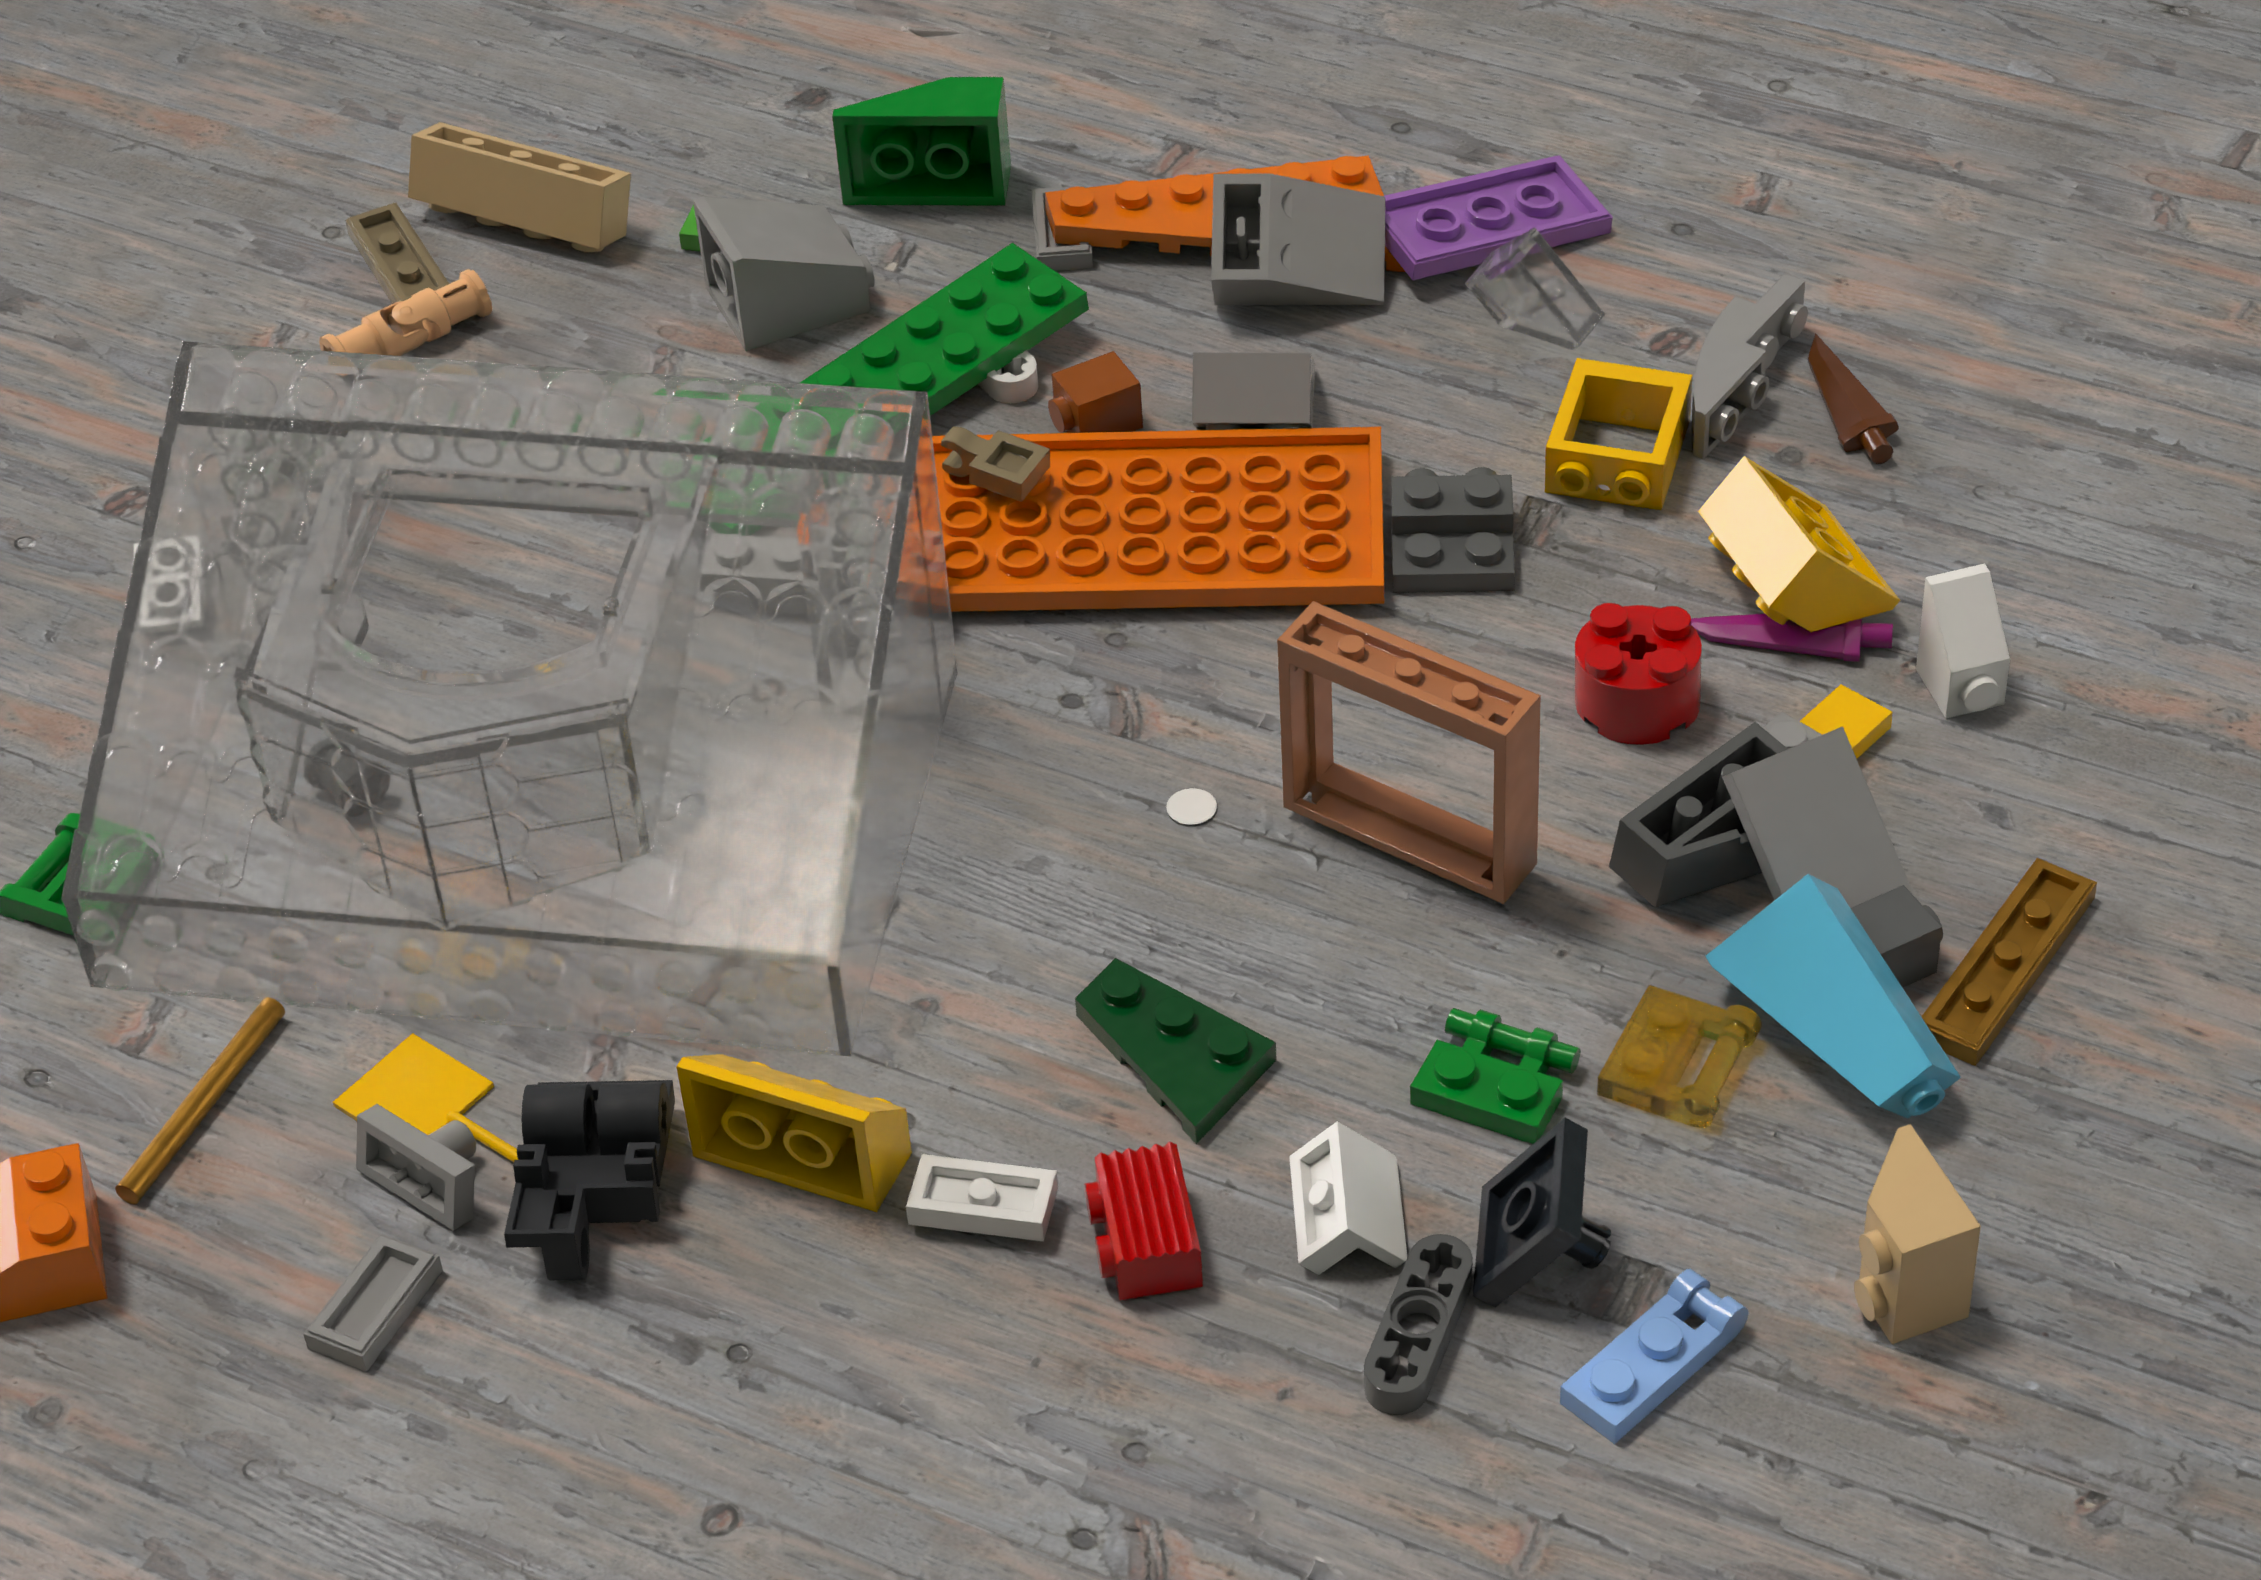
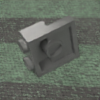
M1478 467L1468 471L1466 475L1437 476L1432 470L1418 468L1408 472L1406 476L1391 477L1393 593L1515 591L1512 475H1497L1492 469Z

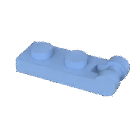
M1686 1269L1673 1281L1664 1297L1560 1386V1404L1613 1444H1616L1728 1345L1744 1327L1749 1311L1730 1296H1725L1721 1299L1709 1290L1710 1282L1694 1270ZM1692 1314H1695L1704 1321L1696 1330L1684 1323Z

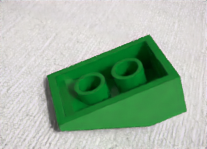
M947 77L833 110L832 119L843 205L1005 206L1011 171L1004 77Z

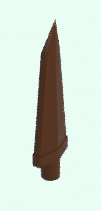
M1815 333L1808 356V363L1838 434L1840 445L1845 452L1865 449L1872 462L1876 464L1887 462L1893 455V448L1886 438L1899 429L1896 419L1879 404Z

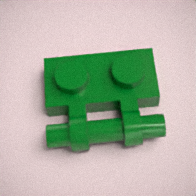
M1453 1008L1446 1021L1445 1033L1465 1039L1466 1041L1462 1047L1438 1039L1436 1040L1410 1085V1104L1534 1144L1542 1137L1563 1096V1080L1546 1075L1549 1067L1571 1074L1574 1073L1580 1058V1048L1560 1042L1556 1033L1538 1027L1531 1033L1501 1023L1500 1015L1480 1009L1475 1015ZM1493 1049L1521 1057L1522 1060L1518 1066L1490 1057L1489 1055Z

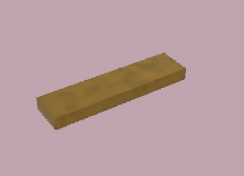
M2036 858L1921 1016L1946 1054L1973 1066L1978 1064L2095 899L2097 882Z

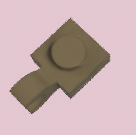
M954 426L941 440V446L953 450L942 463L944 471L957 477L969 475V483L1020 502L1025 499L1050 467L1049 448L999 430L990 440H986L968 429Z

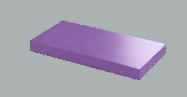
M1557 155L1386 195L1385 246L1412 280H1417L1608 234L1611 232L1613 217L1563 158Z

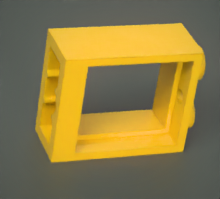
M1576 358L1546 445L1545 493L1662 510L1690 422L1692 375ZM1580 419L1659 431L1652 453L1572 441ZM1598 485H1606L1610 490H1603Z

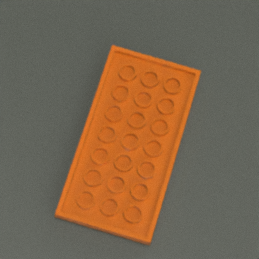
M1381 427L1010 434L1050 449L1049 469L1022 502L969 483V475L957 477L944 471L942 463L953 451L941 446V440L945 436L911 437L903 528L942 531L944 541L930 581L908 593L897 596L898 613L1310 605L1313 601L1321 605L1384 604ZM977 435L986 440H990L993 435Z

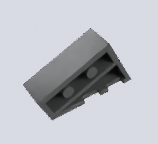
M1754 722L1620 819L1609 868L1655 908L1762 873L1722 777L1785 751L1787 748L1758 723Z

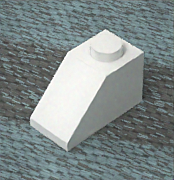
M1984 563L1925 577L1916 670L1944 717L1947 719L2004 705L2010 657L1989 569Z

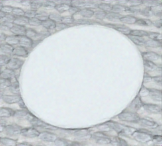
M1190 788L1173 794L1167 802L1166 809L1168 815L1174 821L1185 825H1197L1208 821L1214 816L1217 810V802L1209 792Z

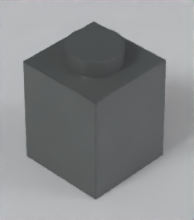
M1904 885L1851 908L1902 988L1937 973L1940 942L1943 938L1942 925L1936 913L1929 906L1922 905Z

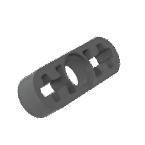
M1435 1234L1424 1237L1412 1247L1364 1362L1365 1396L1368 1402L1380 1412L1390 1415L1408 1414L1419 1409L1428 1398L1473 1283V1257L1471 1250L1462 1240L1454 1236ZM1440 1265L1452 1267L1446 1268L1443 1271L1438 1283V1292L1430 1289V1273H1435ZM1423 1313L1432 1316L1439 1324L1430 1332L1415 1334L1403 1329L1399 1323L1408 1315ZM1399 1355L1408 1358V1376H1402L1397 1384L1386 1382L1385 1380H1391L1395 1376L1400 1364Z

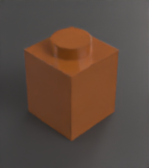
M1114 351L1052 373L1053 399L1049 400L1048 409L1052 422L1060 433L1065 431L1066 433L1133 432L1143 428L1141 384Z

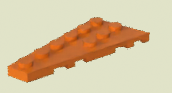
M1342 156L1333 160L1316 162H1289L1272 167L1254 169L1235 168L1228 172L1201 175L1182 174L1174 178L1148 181L1129 180L1120 184L1087 188L1070 187L1066 190L1045 192V211L1055 243L1080 245V242H1088L1091 246L1122 249L1130 241L1159 243V252L1180 253L1181 245L1210 247V256H1212L1214 174L1270 173L1384 196L1369 156ZM1385 246L1386 271L1405 272Z

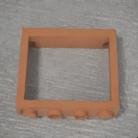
M1313 601L1277 639L1284 808L1504 904L1537 865L1541 695ZM1332 682L1494 750L1493 831L1334 763ZM1308 792L1312 793V802L1316 804L1303 799Z

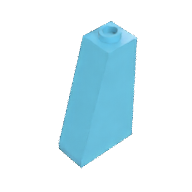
M1810 874L1804 876L1705 956L1716 971L1877 1106L1907 1119L1911 1116L1924 1114L1936 1107L1945 1097L1944 1090L1961 1078L1838 888Z

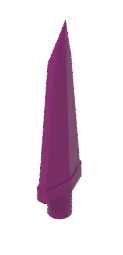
M1766 614L1713 616L1691 619V625L1696 629L1697 633L1710 642L1831 657L1853 662L1860 661V647L1892 649L1893 624L1862 623V618L1813 632L1808 631L1789 619L1784 625H1781Z

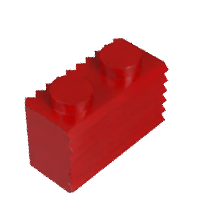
M1169 1141L1165 1146L1155 1144L1150 1149L1141 1146L1136 1151L1127 1148L1123 1153L1114 1150L1109 1155L1100 1152L1094 1158L1096 1182L1084 1183L1090 1224L1103 1223L1105 1228V1235L1095 1237L1101 1278H1115L1119 1300L1203 1287L1201 1250L1177 1144Z

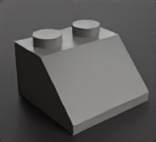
M1193 352V425L1196 428H1206V430L1312 428L1315 362L1311 353Z

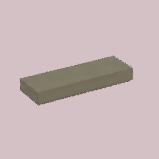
M397 203L345 219L349 237L392 304L411 298L413 294L428 287L435 291L449 284Z

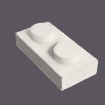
M922 1154L906 1204L908 1225L1044 1242L1058 1191L1057 1170Z

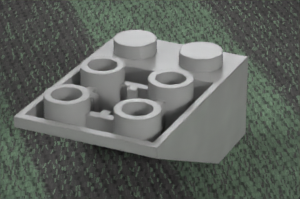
M1270 173L1213 175L1211 283L1215 305H1384L1385 196Z

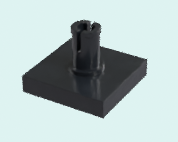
M1565 1117L1482 1186L1472 1296L1496 1308L1562 1254L1582 1263L1588 1269L1597 1267L1604 1260L1611 1241L1608 1240L1611 1236V1230L1605 1225H1599L1582 1216L1588 1129Z

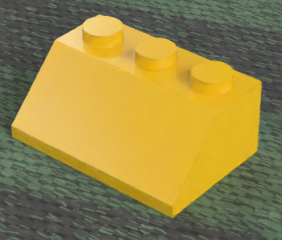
M1745 456L1698 510L1699 514L1713 531L1708 537L1709 541L1720 552L1736 562L1731 569L1732 572L1745 585L1758 592L1760 596L1755 601L1757 606L1768 617L1781 625H1784L1789 619L1808 631L1813 632L1893 610L1900 602L1897 595L1826 505Z
M724 1054L682 1057L676 1066L693 1157L877 1212L912 1154L906 1108L896 1106L885 1099L869 1098L832 1087L821 1080H808L771 1069L760 1062H747Z

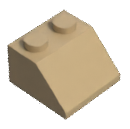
M1911 1124L1897 1129L1867 1201L1864 1234H1861L1859 1237V1248L1862 1256L1860 1277L1854 1283L1855 1297L1861 1312L1867 1320L1877 1321L1891 1344L1969 1317L1981 1229L1980 1224Z

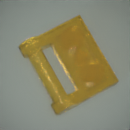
M1648 985L1598 1076L1597 1095L1692 1127H1708L1712 1124L1720 1108L1718 1096L1743 1048H1748L1754 1044L1761 1031L1762 1021L1757 1013L1742 1005H1731L1723 1009ZM1706 1037L1715 1040L1716 1043L1694 1084L1687 1085L1684 1088L1677 1087L1702 1038Z

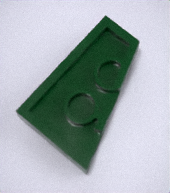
M1117 958L1075 997L1076 1016L1121 1064H1129L1146 1082L1147 1092L1161 1107L1166 1104L1182 1120V1130L1195 1144L1216 1125L1277 1060L1276 1042Z

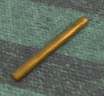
M265 997L115 1187V1191L121 1199L130 1204H137L285 1015V1009L280 1002L270 997Z

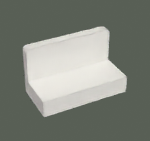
M1337 1121L1289 1156L1298 1263L1320 1275L1357 1248L1394 1268L1406 1262L1408 1256L1397 1158L1393 1153Z

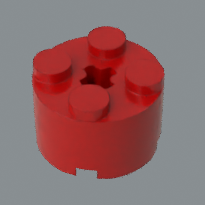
M1604 603L1596 606L1591 611L1590 620L1581 628L1575 641V706L1584 722L1586 717L1590 722L1598 726V733L1609 740L1625 744L1645 745L1667 740L1670 738V730L1686 722V729L1695 721L1700 710L1702 644L1699 634L1691 625L1690 614L1685 609L1677 606L1658 608L1644 605L1621 606L1616 603Z

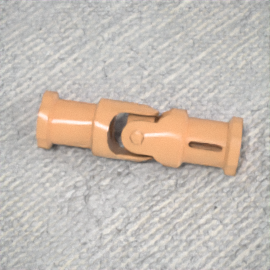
M467 269L460 272L458 280L435 291L428 287L413 294L411 298L405 301L393 303L362 318L361 325L337 336L329 333L321 336L319 339L320 349L334 377L338 381L346 382L352 379L354 371L377 360L382 363L389 362L418 348L425 342H431L449 334L452 325L474 315L485 317L491 314L492 302L480 276L474 270Z

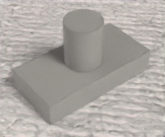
M378 1104L357 1115L356 1169L453 1231L473 1219L475 1164L467 1159L475 1154L476 1142L472 1132L465 1124L453 1120L427 1135Z

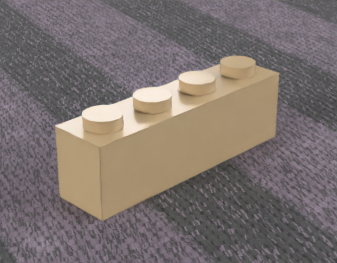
M441 122L411 136L408 198L429 203V208L442 213L463 212L476 216V221L484 225L502 226L507 224L522 228L525 235L536 239H562L572 242L571 246L574 249L583 252L602 251L607 245L626 236L631 173Z

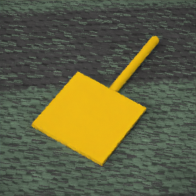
M414 1033L333 1101L335 1108L356 1121L357 1115L378 1104L427 1135L447 1123L457 1120L469 1128L474 1139L513 1163L514 1160H518L515 1147L463 1116L467 1110L494 1087V1083Z

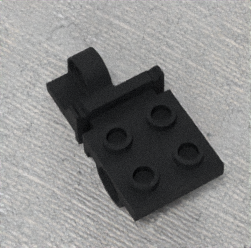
M673 1080L538 1082V1085H526L522 1100V1136L524 1145H518V1160H514L513 1164L516 1183L504 1232L506 1248L541 1247L548 1280H585L588 1274L590 1257L589 1223L641 1222V1220L659 1221L660 1206L657 1187H660L675 1105Z

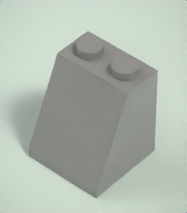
M705 196L693 199L706 289L745 351L871 311L868 288L875 285L871 264L865 254L858 256L854 250L845 224L837 225L824 205Z

